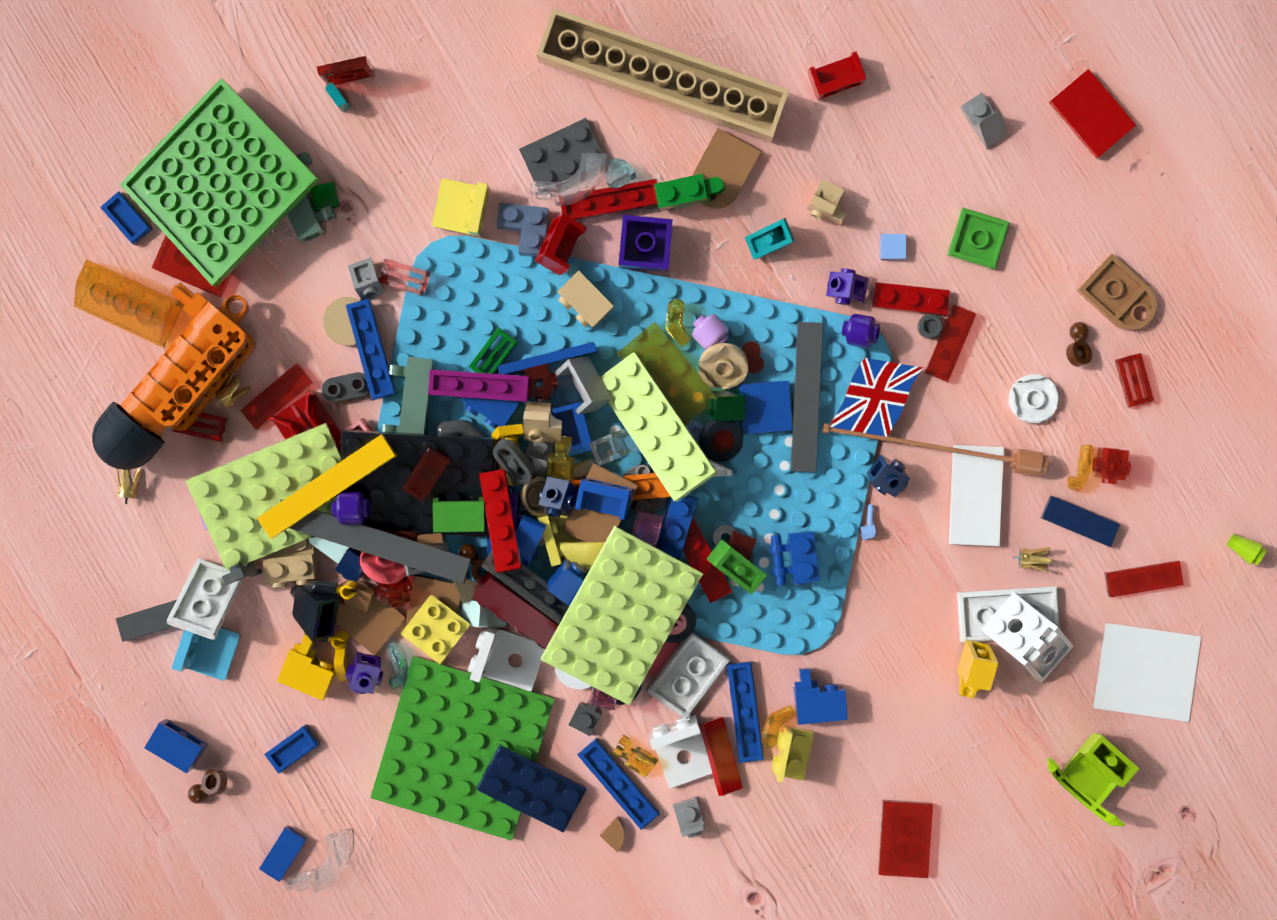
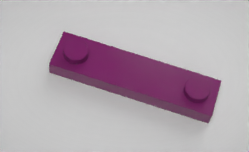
M429 370L428 395L529 401V376Z

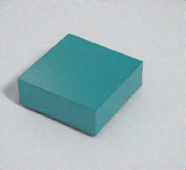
M332 82L325 87V90L341 111L345 112L351 108Z

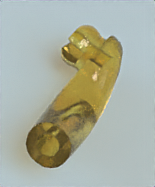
M673 299L667 306L666 329L681 347H684L691 340L683 326L685 304L681 299Z
M1085 444L1081 446L1076 477H1068V489H1076V492H1080L1085 487L1092 470V445Z
M791 705L776 710L768 716L761 735V742L765 747H774L777 743L781 726L796 716Z

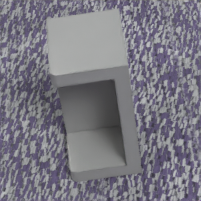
M589 356L568 359L555 371L557 377L570 375L584 400V403L576 409L578 415L596 412L611 399Z

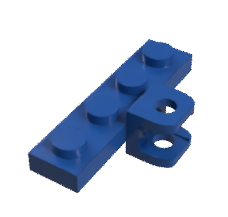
M687 495L678 502L671 499L665 522L654 519L643 520L638 528L636 537L680 560L699 498Z

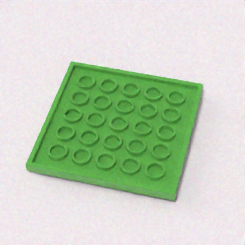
M220 78L119 185L212 286L218 287L320 180L224 79Z
M415 655L412 656L370 798L512 841L521 812L477 791L476 787L499 744L536 762L555 698L535 691L530 692L485 676L480 682L470 680L471 672L439 664Z

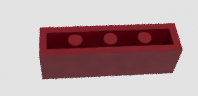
M487 572L475 587L473 599L480 606L488 608L500 620L508 622L519 633L527 635L539 647L546 649L559 624L490 572Z

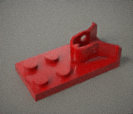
M308 390L305 396L277 415L268 418L269 422L275 423L285 439L327 423L341 454L342 432L316 393L312 390Z

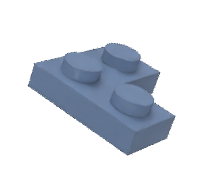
M499 203L497 229L521 232L519 255L537 257L546 237L549 208Z

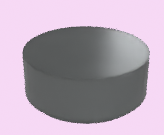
M927 314L918 321V333L925 339H934L941 334L943 322L937 315Z

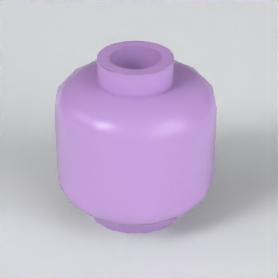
M703 314L693 323L696 328L693 330L692 336L704 350L718 343H726L729 340L727 336L729 333L728 327L715 314L708 317Z

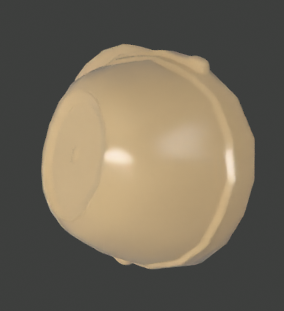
M536 476L528 484H525L521 488L519 495L522 508L529 514L536 516V518L547 515L546 510L538 505L539 494L546 482V478Z

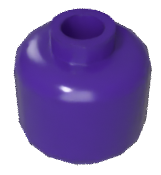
M853 314L849 321H844L842 336H846L848 345L869 348L878 341L880 324L876 323V319L873 316Z
M361 492L340 493L336 502H332V516L337 517L341 525H360L365 522L366 518L370 517L369 498H365Z

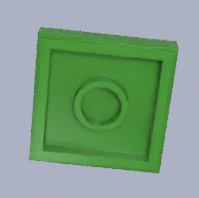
M961 208L947 256L995 270L1010 222L970 209Z

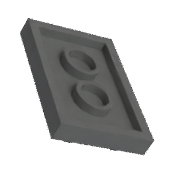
M586 118L519 149L540 195L607 164Z

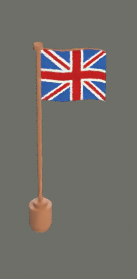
M864 358L852 376L843 403L830 425L823 424L822 433L826 434L829 431L1010 462L1013 472L1038 477L1039 475H1045L1048 469L1049 458L1043 455L1042 452L1018 448L1016 453H1012L1011 457L888 437L902 413L912 384L923 367Z

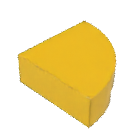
M346 646L335 650L334 668L339 681H348V679H345L348 667Z

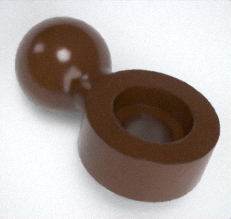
M1083 322L1074 323L1069 330L1070 337L1074 340V343L1068 345L1066 355L1069 362L1075 367L1088 364L1092 359L1091 348L1084 341L1088 338L1090 330L1088 325Z
M465 544L460 548L459 555L472 559L471 564L473 567L471 573L473 579L478 583L484 577L480 570L485 559L480 560L476 546Z
M220 770L207 771L202 778V784H195L188 790L189 800L192 803L200 804L207 799L208 795L222 794L227 786L225 773Z

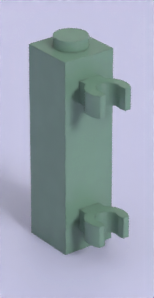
M306 151L297 155L306 166L313 163ZM308 193L287 214L298 240L302 243L326 234L322 223L337 217L331 206L316 212Z
M408 356L407 367L390 365L389 375L405 377L400 425L383 424L382 432L427 434L432 395H428L429 370H435V360Z

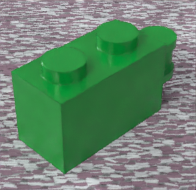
M703 173L654 184L658 207L664 212L712 202V195L721 194L726 189L724 180L719 177L708 178Z

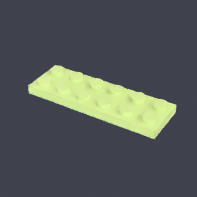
M635 352L600 377L611 396L608 403L675 502L680 501L717 474L709 459Z

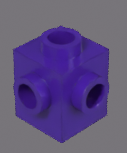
M841 268V272L830 271L826 296L834 298L835 303L849 306L850 302L864 303L869 278L856 274V271L852 269Z
M356 652L353 665L348 664L345 679H349V689L359 694H373L376 685L380 686L383 677V671H380L381 657Z

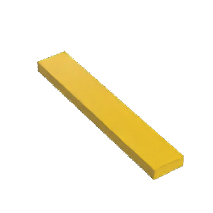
M381 434L257 517L269 538L273 539L397 455L385 436Z

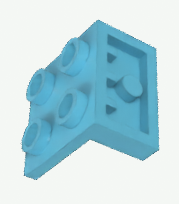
M221 627L215 640L184 630L171 669L180 672L190 669L224 681L227 679L241 635Z

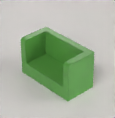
M479 497V501H439V498H433V532L484 531L483 497Z
M723 540L717 544L706 558L751 595L767 576L761 569Z

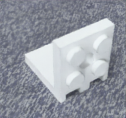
M1015 593L1006 600L981 629L983 633L1018 660L1040 683L1046 679L1074 647L1055 624ZM1015 622H1022L1023 627L1019 632H1011V626Z
M489 627L486 631H482L475 647L479 649L478 655L475 654L472 657L468 672L472 673L470 680L480 682L485 676L531 692L542 661L541 656L545 649L539 647L531 638L501 628ZM517 653L522 656L523 663L521 666L514 667L510 664L509 657L511 654Z
M696 715L680 717L676 719V722L668 726L667 723L657 725L649 732L652 750L655 749L669 789L712 774ZM681 750H688L692 757L689 762L682 763L678 760L677 754Z

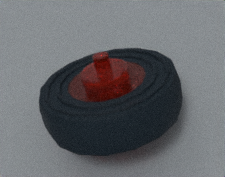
M712 419L702 427L698 443L708 459L715 462H727L740 452L743 446V434L741 428L734 421H715Z

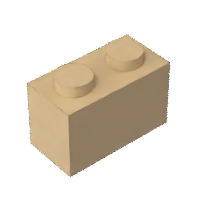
M580 271L575 273L557 291L561 296L558 299L567 310L572 307L578 313L575 318L585 328L590 325L594 329L614 309V306Z

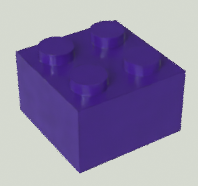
M623 215L619 268L668 272L673 219Z

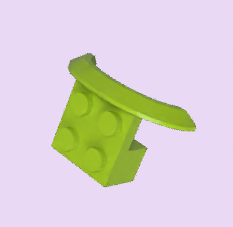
M1092 733L1062 769L1059 768L1060 765L1051 757H1048L1049 773L1074 798L1110 826L1122 827L1125 825L1117 816L1111 814L1100 805L1116 786L1124 788L1139 768L1104 736Z

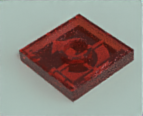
M366 56L317 66L319 77L327 85L331 82L334 85L375 77L376 75L374 66Z

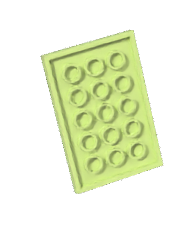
M327 423L185 481L226 571H230L229 568L243 562V564H247L313 537L312 535L288 528L275 538L270 539L257 517L280 503L281 499H286L341 462V454ZM338 496L317 510L332 514V502H336Z
M614 526L541 656V660L630 705L703 573Z

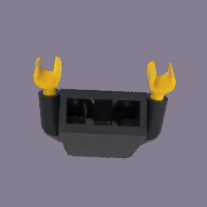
M309 581L305 585H295L291 589L290 594L294 598L292 615L312 642L320 640L327 643L331 641L336 649H342L348 643L346 640L350 635L346 631L340 630L334 635L340 600L337 593H340L346 600L353 598L357 592H352L349 589H354L358 585L355 581H348L343 586H338L336 582Z

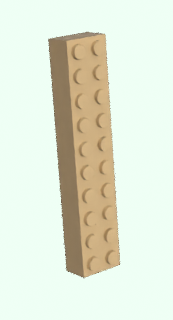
M554 8L552 9L536 55L539 63L770 143L789 90Z

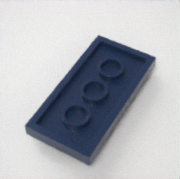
M499 744L476 787L477 791L563 833L587 790L585 786Z

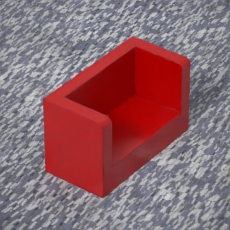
M857 51L852 52L850 57L817 69L814 66L810 67L807 72L817 100L862 85L866 80Z
M564 213L553 219L535 262L559 276L567 272L570 268L567 262L578 237L586 232L587 227Z

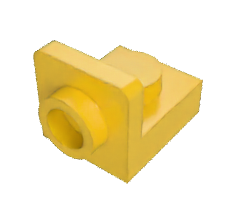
M522 424L498 426L491 434L494 437L493 447L502 439L512 440L519 447L518 439L524 434Z

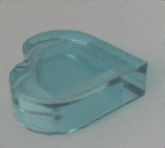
M615 158L608 163L605 180L610 188L621 187L636 178V172L625 160Z

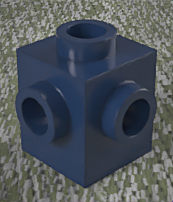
M883 455L878 457L866 473L874 484L873 487L883 495L888 493L893 497H896L899 492H902L907 487L910 479L905 471L906 466L897 459H894L892 462Z
M547 477L544 488L539 494L538 505L546 510L548 516L560 518L561 515L570 517L572 510L576 506L579 489L570 481Z

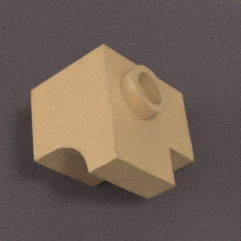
M822 179L807 208L811 211L810 215L822 221L826 218L841 225L847 214L840 206V199L844 189Z
M526 402L523 417L524 440L561 443L562 420L552 416L551 403Z

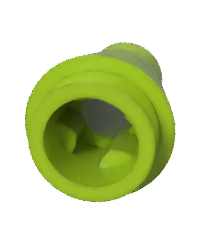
M1234 533L1226 544L1227 547L1232 549L1249 565L1252 563L1257 566L1267 551L1266 548L1262 547V543Z

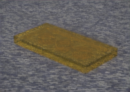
M653 322L617 353L621 360H624L633 352L638 355L685 425L706 409V401L710 398L711 388L702 380L701 376L656 322Z

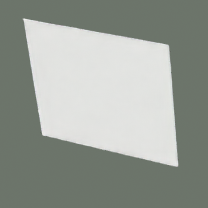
M1106 623L1093 708L1189 722L1201 636Z

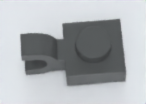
M253 561L247 564L241 562L230 567V573L222 576V579L226 586L246 577H255L263 572L261 568H256Z
M594 689L587 705L582 702L578 704L568 724L588 736H591L602 714L596 710L602 699L599 691Z

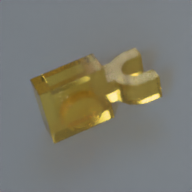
M562 436L561 442L557 441L555 443V453H551L548 456L546 479L547 477H552L570 482L573 481L575 458L568 457L572 445L571 437Z
M623 735L618 743L624 748L617 745L612 753L627 760L625 765L645 778L655 767L658 759L639 746L634 749L632 741L626 735Z

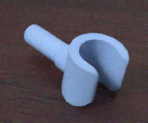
M871 504L868 505V526L860 527L863 540L872 539L876 534L873 521L874 505Z

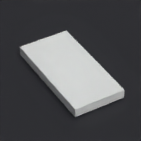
M953 445V448L1004 455V447ZM952 452L949 544L1000 546L1003 461Z
M1057 586L957 592L960 642H965L966 639L972 641L992 640L981 629L1013 593L1022 598L1060 629ZM1015 622L1011 626V632H1019L1023 627V623Z

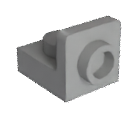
M371 257L348 266L354 289L361 300L374 299L378 295L385 293Z
M696 796L673 803L682 837L694 838L701 835L702 831L706 828Z

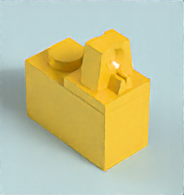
M305 634L301 644L295 643L294 647L289 650L276 682L319 700H324L329 694L336 677V672L332 668V663L322 659L319 662L316 661V651L312 650L314 642Z
M966 639L957 669L960 677L958 688L960 696L974 698L977 691H982V689L991 691L998 661L990 644Z

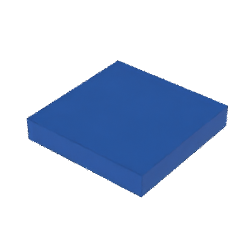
M789 381L739 385V391L746 396L745 420H742L743 434L793 430Z

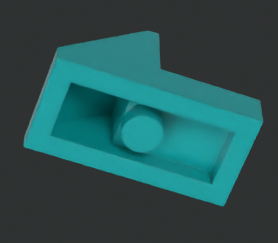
M786 218L745 237L753 260L762 258L776 250L787 248L795 242Z

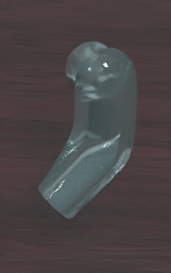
M393 641L386 646L395 674L394 677L389 679V685L393 690H397L399 687L403 689L407 685L408 664L398 642Z

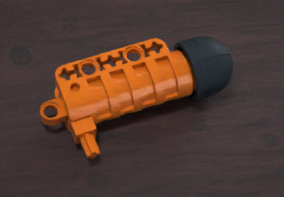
M181 283L172 288L171 295L185 305L183 310L193 319L121 404L113 401L96 421L92 432V442L96 454L104 463L122 470L141 467L149 462L163 446L165 441L161 435L168 427L177 431H184L192 426L198 416L214 400L218 391L224 388L232 372L234 376L256 349L255 339L238 325L249 311V304L245 298L240 295H231L217 308L198 292L196 294L192 293ZM235 300H240L243 303V309L239 313H233L230 309L232 302ZM234 359V366L226 370L225 368ZM202 397L201 405L199 407L194 408L193 406Z

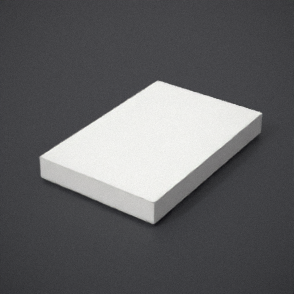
M198 558L167 619V624L215 640L244 578L225 586L222 576L230 573V571H226V568Z
M692 633L680 643L646 691L680 716L690 715L729 663L730 659Z

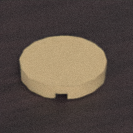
M341 297L332 301L326 308L323 316V327L327 336L335 343L344 346L356 345L345 305L361 300L353 297Z
M729 343L715 344L708 347L699 359V374L702 380L710 387L731 389L742 383L747 376L748 359L744 351L736 345Z

